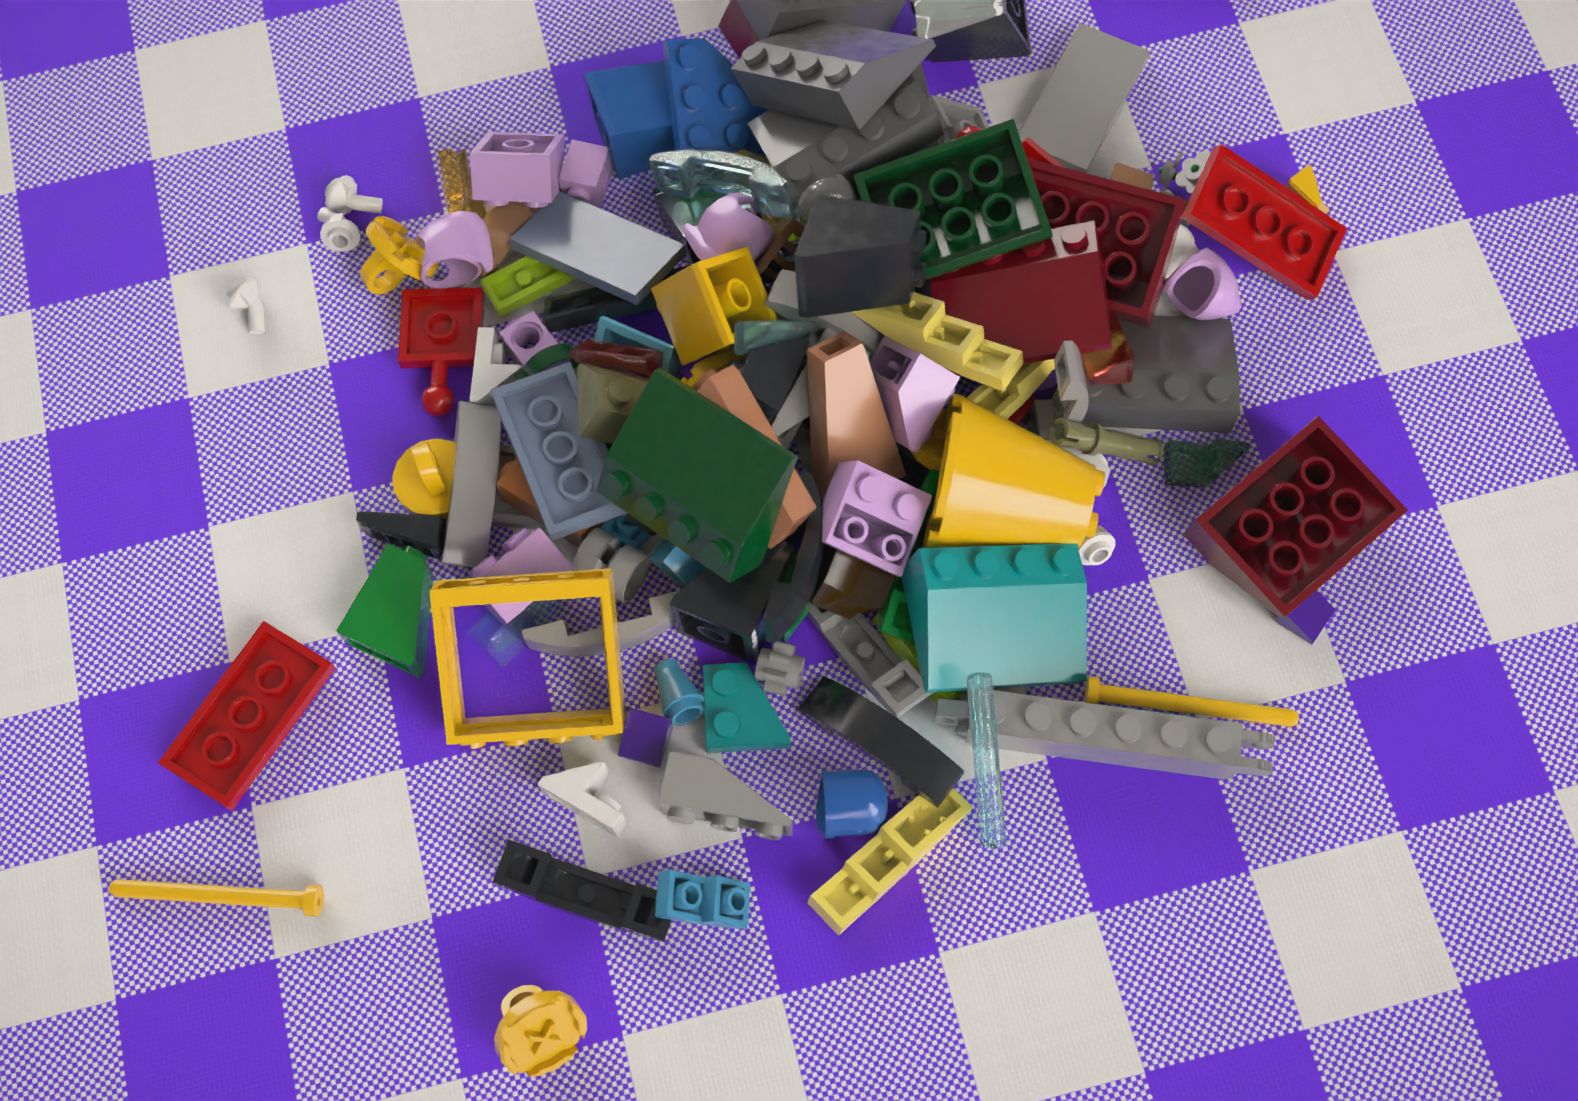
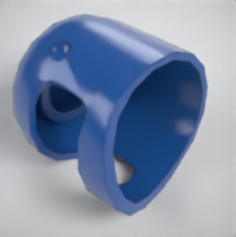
M861 769L821 771L816 803V822L822 838L831 839L834 836L871 834L882 827L887 816L888 800L885 785L876 773Z

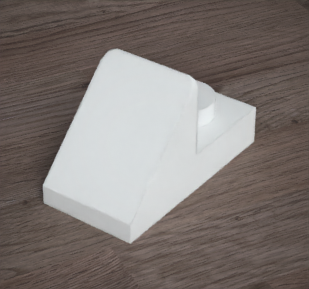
M478 327L470 393L471 403L495 406L491 390L517 381L514 374L521 372L524 368L522 365L506 364V347L504 343H500L494 327Z
M603 761L544 776L537 784L546 797L616 838H619L628 824L623 813L620 812L621 804L603 793H599L597 798L594 797L609 773Z

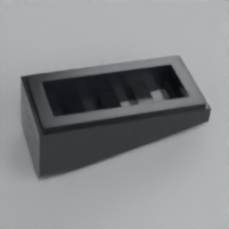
M357 512L356 521L365 535L402 548L404 545H407L426 556L441 560L445 524L441 517L434 515Z

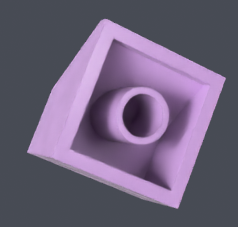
M487 132L470 152L473 200H485V204L489 206H503L509 204V201L524 202L525 206L532 208L544 207L548 203H552L560 190L558 178L563 164L565 134Z

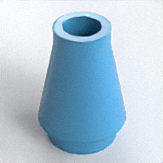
M667 659L658 663L654 668V673L658 682L664 717L669 718L675 726H683L694 722L704 712L702 706L704 697L680 668L676 659Z

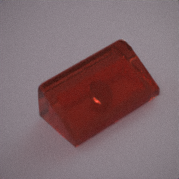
M1114 311L1109 312L1113 349L1081 354L1084 372L1091 386L1132 382L1135 356Z
M587 340L569 351V358L578 364H587L650 378L654 370L658 368L663 369V351L659 349Z

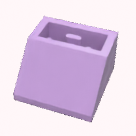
M884 336L869 363L894 440L917 453L921 444L925 443L930 437L933 424L943 406L947 405L952 399L955 385L960 377L924 355Z
M855 460L838 463L822 502V542L897 577H901L932 495L861 461Z
M523 528L501 545L505 553L497 559L492 555L489 558L486 557L468 574L472 578L565 572L570 571L573 566L541 528L530 532ZM533 601L484 604V606L502 624H507Z

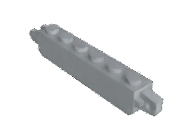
M973 688L972 694L962 693L960 700L938 698L936 705L935 723L957 726L956 734L967 736L966 742L974 746L1216 779L1232 778L1235 773L1267 776L1272 774L1273 769L1271 761L1241 756V747L1261 750L1272 749L1275 736L1269 733L1242 729L1243 723Z

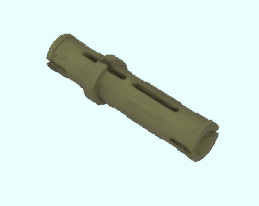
M1058 418L1054 423L1058 426H1063L1064 429L1055 426L1050 428V440L1054 445L1077 448L1082 451V454L1089 456L1105 454L1143 462L1147 465H1155L1159 462L1157 458L1149 457V455L1160 458L1163 456L1164 448L1159 439L1106 429L1101 426L1102 424L1094 421L1078 423L1065 418Z

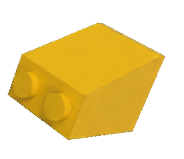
M748 246L696 262L651 288L657 308L663 317L682 366L780 326L774 310L764 305L768 295Z

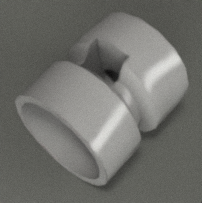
M595 528L580 545L574 557L571 571L612 568L615 600L625 604L640 589L648 574L651 561L648 559L650 555L631 544L621 547V541L618 537L601 528Z

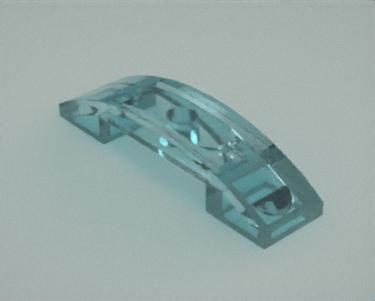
M713 150L669 151L653 154L648 159L659 192L692 198L699 189L727 195L743 193L751 196L754 200L757 213L790 220L795 215L786 180L774 169L757 160L734 153Z

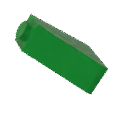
M388 543L336 631L347 645L421 679L425 671L431 608L429 590L433 586L434 575L425 561L426 556L423 553L407 545L400 549Z

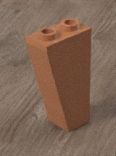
M843 331L807 349L812 476L817 485L821 504L837 464L841 462L858 460L898 480L906 476L863 343L846 331Z
M734 365L719 372L711 369L695 383L694 388L697 392L781 445L740 371ZM795 468L793 469L768 544L770 549L793 535L817 508Z

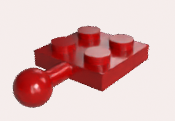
M482 287L402 290L398 363L401 369L431 368V383L424 390L421 403L424 410L432 416H444L454 406V395L447 387L448 367L474 366L478 327H483L485 294Z

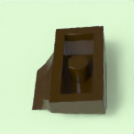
M831 547L809 603L850 620L861 612L882 610L896 576Z

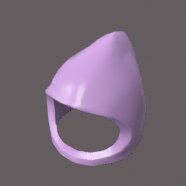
M732 193L718 199L706 209L697 227L689 223L683 226V233L688 243L701 261L748 246L754 263H757L775 239L773 228L766 221L756 216V203L751 196L743 193ZM741 204H750L751 213L743 209Z
M457 211L428 223L415 236L416 243L425 250L421 268V279L424 284L431 288H458L475 280L481 274V268L485 272L493 269L490 236L485 222L474 212ZM440 260L443 261L449 269V274L446 278L439 281L429 278L427 276L429 267Z
M1209 248L1200 250L1182 263L1169 276L1163 286V291L1167 294L1170 301L1190 318L1213 320L1238 313L1241 309V296L1238 293V283L1234 273L1224 259Z

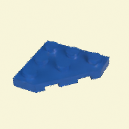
M705 38L667 39L662 45L676 162L767 158L747 123L768 110L751 104L731 70L733 64Z

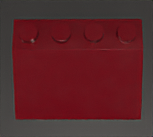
M1027 158L1051 229L1095 220L1103 255L1109 317L1150 328L1163 290L1186 199Z
M1095 220L1051 229L1053 234L1051 238L930 279L932 298L944 302L946 315L983 326L984 339L1023 351V364L1055 359L1063 341L1072 340L1077 345L1081 354L1113 349L1103 255Z
M1318 415L1196 518L1183 535L1215 569L1281 619H1284L1404 515L1408 509Z

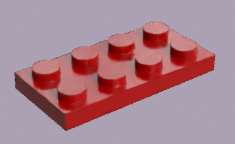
M1223 144L1212 149L1182 215L1184 220L1307 300L1318 297L1347 230L1345 226Z
M263 621L158 763L219 804L233 811L336 667L332 662Z

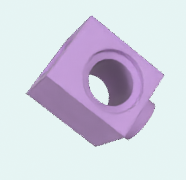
M571 140L558 178L561 192L601 208L614 170L610 148Z
M534 311L523 317L514 318L506 325L505 329L499 332L502 342L505 344L506 352L516 365H522L523 367L540 350L558 344ZM530 342H537V343H538L536 346H534V347H532V348H529V349L523 348V346L526 345L527 343H530ZM563 360L548 366L543 371L565 364V361Z

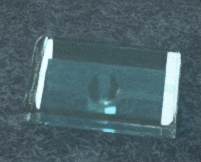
M786 319L738 321V323H735L734 352L736 355H745L752 349L802 337L807 338L819 330V323L809 320Z
M557 600L533 601L507 624H502L489 611L467 634L497 664L505 667L527 646L521 630L553 622L562 613L563 607Z

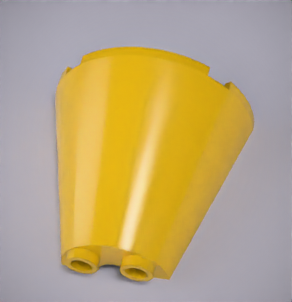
M954 393L952 399L947 404L942 436L946 437L933 512L927 518L922 548L1075 543L1079 548L1085 537L1093 538L1098 525V513L1092 512L1095 496H1100L1102 493L1105 471L1096 470L1095 465L1054 445L1048 440L968 398Z

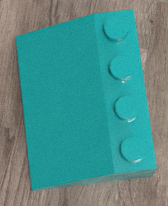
M1076 543L919 548L907 561L901 578L925 693L973 690V688L994 689L1083 683L1087 680V582Z

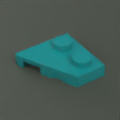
M746 662L703 665L707 753L791 748L789 734Z

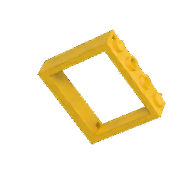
M612 568L437 580L429 593L447 745H471V749L485 746L486 742L503 741V744L506 746H520L527 744L530 739L547 738V741L550 743H564L572 740L573 736L590 735L593 740H603L604 736L623 733L626 710ZM599 597L610 708L475 718L465 717L453 607Z

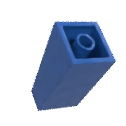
M664 61L597 70L584 74L594 120L604 145L610 148L613 167L619 180L676 161Z

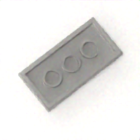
M1080 23L1019 132L1020 138L1024 141L1029 136L1065 168L1087 173L1147 63L1150 51Z

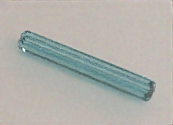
M977 672L969 674L966 683L980 841L982 847L996 849L1004 846L1006 831L993 681L990 673Z

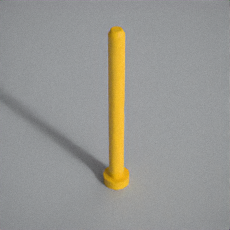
M1088 676L1084 695V702L1097 704L1099 701L1288 727L1297 725L1299 721V713L1293 709L1100 684V677Z
M122 879L112 881L109 885V893L119 898L303 909L304 915L309 917H318L322 912L324 904L323 887L311 884L306 887L305 891Z

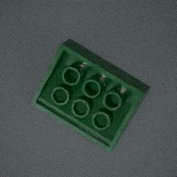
M1014 118L853 174L862 202L920 211V230L927 232L925 250L921 257V261L927 263L925 280L1053 237Z
M658 368L654 370L608 451L596 492L730 583L761 566L798 456L665 370Z

